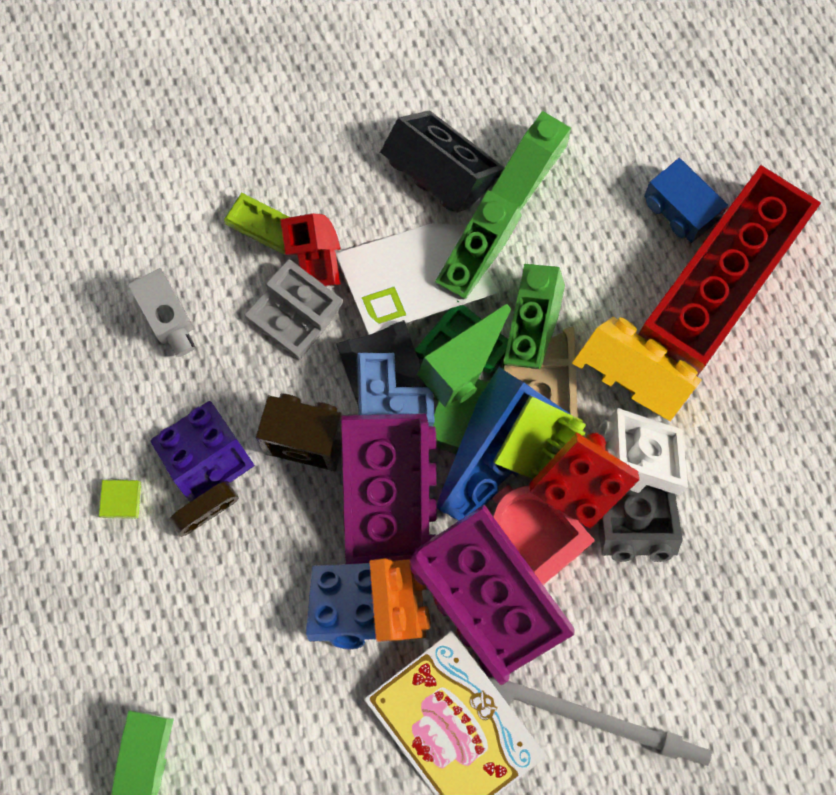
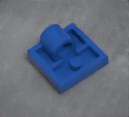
M370 563L312 566L306 636L309 642L330 641L337 648L358 649L365 645V640L376 639Z

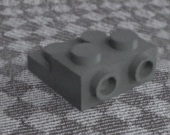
M646 485L640 493L629 490L598 523L602 555H611L612 559L617 562L630 561L635 555H649L652 561L665 562L670 560L673 555H678L683 541L676 495Z

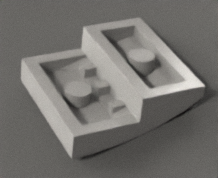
M288 259L266 283L268 290L245 314V318L300 360L334 318L343 304V299Z

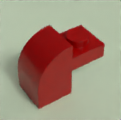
M311 213L280 219L285 254L298 255L299 266L324 286L339 285L340 278L335 251L341 249L337 233L329 218L323 214Z

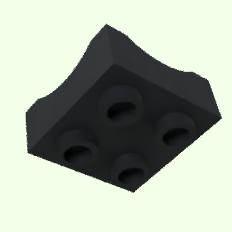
M404 320L376 333L336 343L357 405L358 353H394L396 387H427L417 375L421 364Z

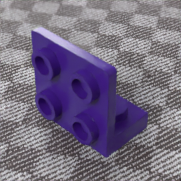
M211 401L195 408L190 414L172 426L163 429L150 441L172 480L189 502L217 484L225 481L232 482L255 466Z

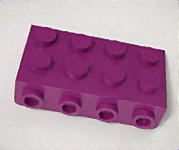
M427 414L342 415L345 564L370 563L369 560L377 559L408 560L412 558L418 547L436 536V534L429 535V522H436V499H429V486H436V463H429V449H436V427L428 425Z
M482 505L418 547L410 560L411 572L419 584L428 587L434 596V603L442 615L450 617L457 627V634L466 647L473 648L479 657L480 665L485 674L490 678L494 677L500 685L509 681L510 673L574 635L575 628L485 505Z

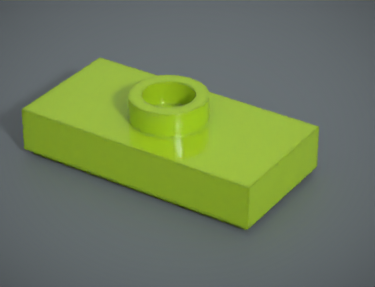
M241 192L224 218L225 224L285 255L280 219L289 218V216Z

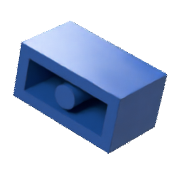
M680 157L649 182L644 194L650 210L655 214L661 213L670 222L672 231L678 237H685L691 243L718 222L728 207V204Z

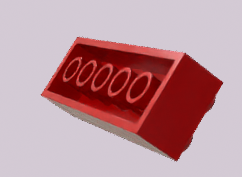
M760 165L643 324L638 335L647 341L653 339L662 344L667 349L666 355L676 362L682 360L690 364L697 370L698 374L696 376L698 377L821 202Z

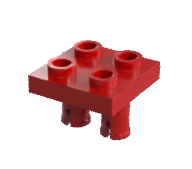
M576 432L530 482V493L591 529L639 481L638 470L606 451V441L601 434L591 433L585 438Z

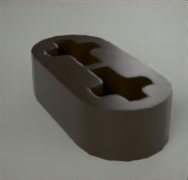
M228 481L222 482L176 511L170 517L169 522L179 537L186 536L236 503L239 496Z

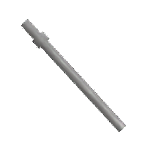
M488 677L490 681L514 693L513 699L657 748L660 750V754L673 759H677L680 756L706 766L711 761L712 750L682 740V736L666 731L662 734L511 681L500 685L494 677Z

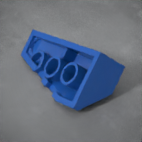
M499 367L478 398L436 508L457 520H461L482 505L487 504L497 494L498 486L511 474L514 476L519 474L495 464L493 461L530 395L566 413L568 412Z

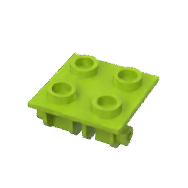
M530 395L493 462L534 479L576 432L582 436L586 434L583 431L586 424L581 419Z

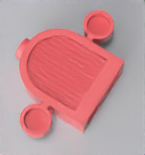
M508 485L492 499L497 504L494 513L495 520L543 585L595 541L578 520L571 518L530 493V486L519 487L513 490Z

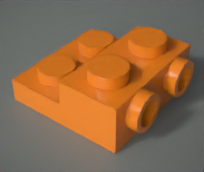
M389 559L369 560L376 642L427 638L426 630L430 629L431 619L428 607L423 605L422 591L426 590L427 586L419 584L411 572V559L399 561Z

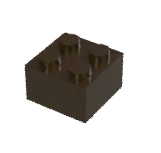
M280 394L279 397L268 395L255 437L264 453L269 456L335 472L342 450V413L337 412L338 409L335 406L327 403L317 402L315 406L301 403L302 400L290 394Z

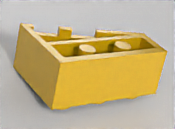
M612 317L598 326L572 364L580 369L585 364H588L604 374L601 378L602 382L612 387L616 381L632 393L631 399L666 420L671 421L702 381L696 376L698 374L697 370L685 361L679 360L676 362L666 355L667 349L662 344L653 339L645 340L636 333L637 328L624 318L619 317L617 320L615 317Z

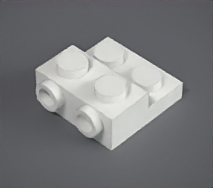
M619 408L614 411L608 420H604L601 423L598 434L605 438L606 451L638 470L639 481L630 489L631 491L640 493L646 485L681 495L688 488L682 429Z

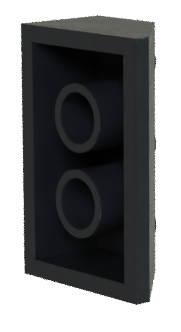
M431 111L397 118L380 150V153L389 159V164L392 167L407 173L414 179V183L419 188L430 191L440 199L443 207L457 213L471 208L500 177L505 168Z

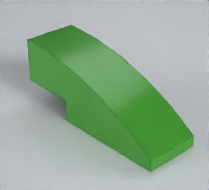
M128 711L116 764L112 795H158L167 760L165 754L174 722L173 718L140 711Z

